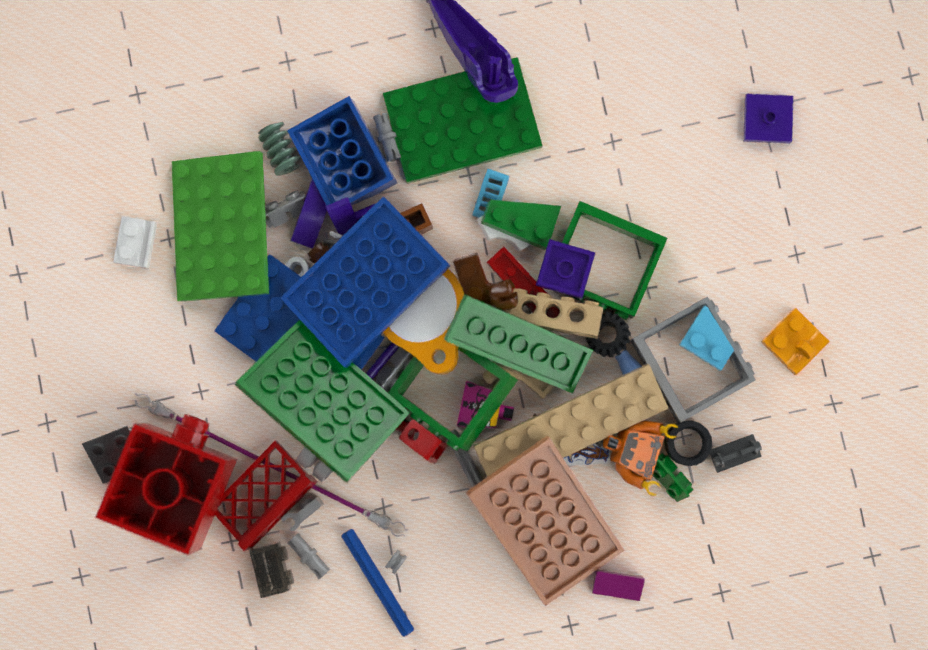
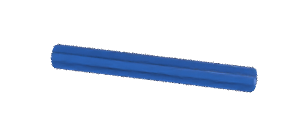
M349 529L341 535L343 541L401 636L409 635L413 632L414 627L354 529Z

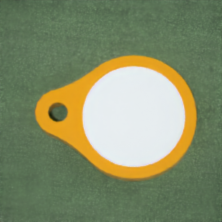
M447 269L383 332L391 342L411 353L426 369L438 375L450 373L458 362L459 346L444 340L464 296L458 277ZM442 350L445 352L446 358L444 362L437 364L434 360V354Z

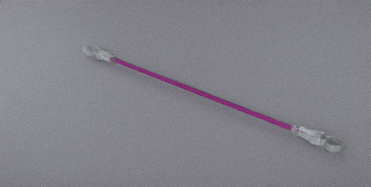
M140 394L147 396L148 402L151 403L150 406L144 407H148L150 413L182 423V418L173 410L165 407L163 403L159 401L151 402L147 394ZM134 400L137 407L143 408L138 405L137 400ZM206 431V434H208L210 438L254 460H256L259 457L209 431ZM270 467L281 473V467ZM286 470V476L294 480L299 477ZM317 485L312 487V489L362 513L363 516L374 522L379 528L384 530L391 529V533L396 537L402 535L405 537V535H395L392 532V528L389 527L390 523H401L405 531L409 530L405 529V525L402 522L397 521L393 523L392 519L385 514L363 509Z

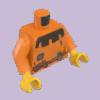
M644 420L618 432L617 437L609 435L603 441V448L612 451L610 461L616 464L615 469L625 482L639 489L645 488L647 493L654 497L657 495L651 493L649 487L657 485L661 488L657 481L647 482V479L651 480L664 437H677L669 435L668 428L671 426L678 428V426L675 424L663 426L662 423Z

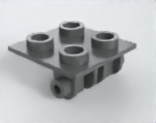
M128 426L82 443L103 484L111 480L132 427L128 428Z

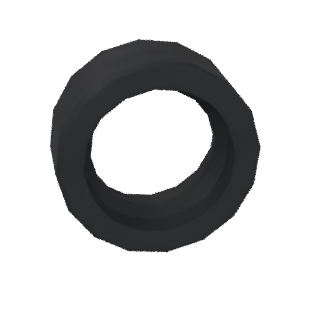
M692 420L676 423L675 425L678 428L671 426L668 430V434L671 436H676L684 429L695 430L702 439V447L697 455L684 457L675 449V438L665 436V450L668 456L674 462L684 466H695L704 462L712 449V437L708 429L701 423Z

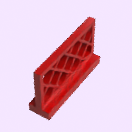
M275 440L224 492L219 506L224 501L232 502L231 516H224L218 508L215 516L238 540V545L243 551L251 550L318 481L313 475H309L287 450ZM275 449L282 454L281 465H270V454ZM257 467H265V482H253V471ZM270 467H281V482H270ZM286 468H295L300 476L294 482H286ZM241 484H248V499H237V488ZM253 485H265L264 499H253ZM269 485H281V496L278 499H269ZM237 502H248V516H236ZM253 502H264V513L261 516H253ZM236 519H248L247 530L242 535L236 529Z

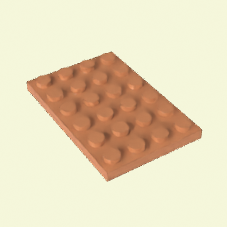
M548 436L466 491L545 606L625 551Z

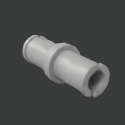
M385 112L382 113V116L380 114L373 116L379 133L378 140L383 145L387 162H392L393 159L394 161L400 159L401 155L395 141L397 136L392 131L388 114Z
M299 533L288 541L287 544L301 558L300 562L306 564L317 576L318 580L330 570L316 554L318 551L315 548L312 549Z

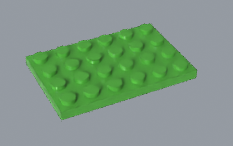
M253 151L172 161L177 301L187 302L269 294L263 153Z

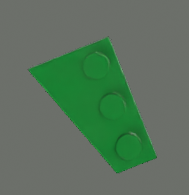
M490 200L487 203L481 224L546 250L561 206Z

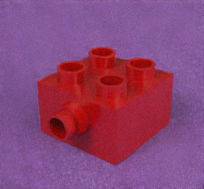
M188 414L183 416L181 424H176L173 433L151 424H133L95 518L183 554L190 555L202 548L237 458L206 447L205 444L209 437L206 431H208L210 423Z

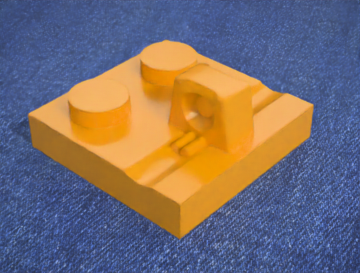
M794 308L761 341L794 375H797L830 342L797 308Z

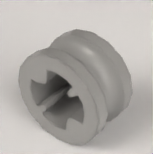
M397 550L385 568H391L392 573L395 574L407 556L400 555V551Z

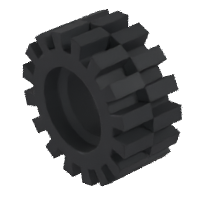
M606 312V314H602L599 334L604 327L611 326L616 329V338L610 343L601 342L599 336L598 339L585 337L589 344L588 346L602 357L608 356L611 358L614 357V354L620 355L622 349L624 351L627 349L626 344L630 343L629 336H631V332L628 329L627 323L618 314Z

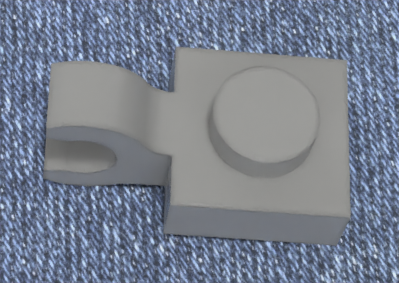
M319 496L314 500L309 497L299 505L302 510L298 513H287L281 520L284 522L288 518L294 519L295 524L289 529L292 532L305 519L323 506L324 503Z

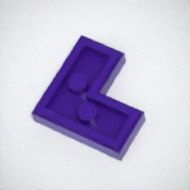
M348 197L327 205L326 209L337 233L344 236L375 204L354 212Z

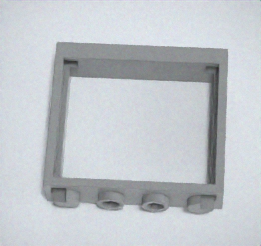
M708 297L630 340L642 363L650 365L666 404L677 423L685 421L756 380L753 376L755 373L752 370V365L749 362H745L741 355L743 350L737 341H733L729 334L731 333L729 325L725 320L722 321L720 319L718 306H715L713 300H709ZM706 306L734 349L729 359L738 372L740 379L684 410L645 339Z

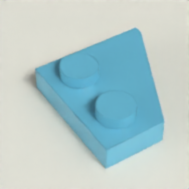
M706 306L702 307L679 346L719 371H722L734 351Z

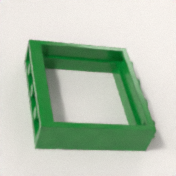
M579 201L562 243L569 245L580 217H584L654 247L629 308L587 290L584 291L582 299L572 297L582 302L584 299L597 302L599 307H603V311L608 308L615 311V314H618L624 320H627L628 317L632 319L637 313L668 238Z
M459 347L458 350L500 380L461 436L458 437L403 396L424 367L414 356L388 393L402 406L412 412L410 414L411 418L420 424L423 421L430 425L428 430L440 438L441 435L448 439L446 444L456 451L460 448L468 452L518 380L488 358Z

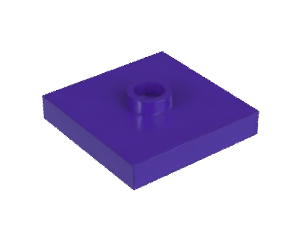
M746 94L744 142L792 143L793 96Z
M549 239L536 286L582 299L596 252Z

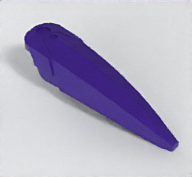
M428 0L431 11L445 40L467 73L470 82L483 98L490 102L498 103L514 96L518 90V80L514 74V65L512 64L509 52L455 0Z

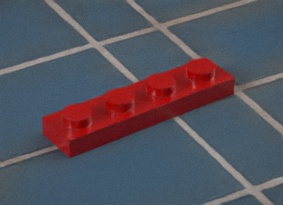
M505 247L501 248L486 262L502 281L511 280L515 288L526 290L529 295L537 296L538 292L548 294L543 288L536 286L537 281ZM525 304L532 313L536 310L535 304ZM551 307L546 312L549 318H556L560 314V310L556 307Z

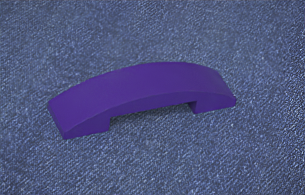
M311 179L306 198L290 239L291 242L311 249L315 245L327 212V205L313 179Z

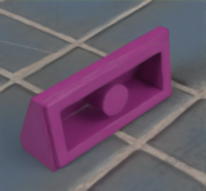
M596 570L592 594L640 601L645 578Z

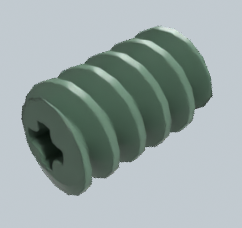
M283 122L270 124L258 132L260 134L258 139L260 142H263V149L268 151L266 153L267 158L272 159L270 164L275 168L274 173L276 176L288 174L300 167V165H296L300 156L291 155L296 151V148H288V145L292 143V139L284 140L288 131H280L284 126Z

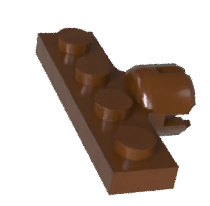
M478 253L453 260L464 294L503 311L517 306L518 294L512 290L515 288L513 282L507 279L497 283H489Z

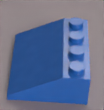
M350 96L287 130L326 205L348 197L351 205H354L398 183L356 103Z

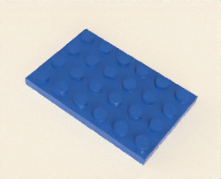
M383 196L281 299L343 367L347 368L451 265Z
M269 254V294L238 297L214 331L251 359L258 361L300 320L283 302L281 297L301 276ZM380 335L353 363L362 370L385 337Z

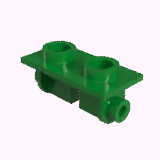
M662 452L658 456L652 476L659 480L666 489L667 494L675 499L676 502L688 498L689 494L694 490L691 487L692 483L681 471L676 476L673 474L678 467L668 455H664Z

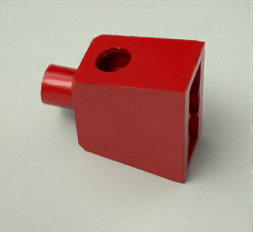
M405 419L396 429L401 433L398 439L424 459L434 464L449 446L445 441L431 433L414 419L410 422ZM418 432L419 437L414 440V435Z

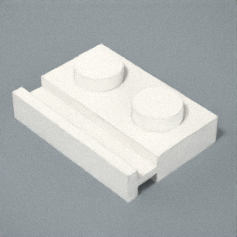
M122 216L113 262L149 269L158 223L156 221Z

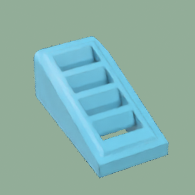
M487 169L472 216L479 218L484 215L485 211L479 210L480 206L486 207L488 203L483 201V197L502 201L510 176ZM489 179L500 181L502 185L491 183ZM486 188L499 191V195L487 192Z

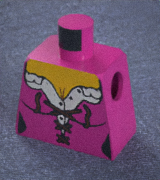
M466 381L457 426H468L492 390ZM500 405L486 425V428H496L497 419L512 421L514 407Z

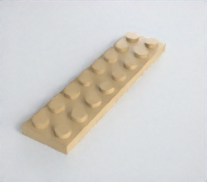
M646 364L474 444L473 447L488 477L546 436L551 439L564 458L609 437V435H613L668 409V406L650 365Z

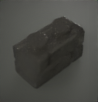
M275 542L249 550L261 598L284 593L292 589L291 584H294L292 570H287L285 561L288 560L286 546H281V542Z

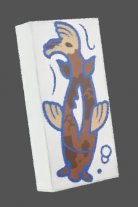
M600 440L563 458L568 466L611 464L610 450L603 448L604 440Z

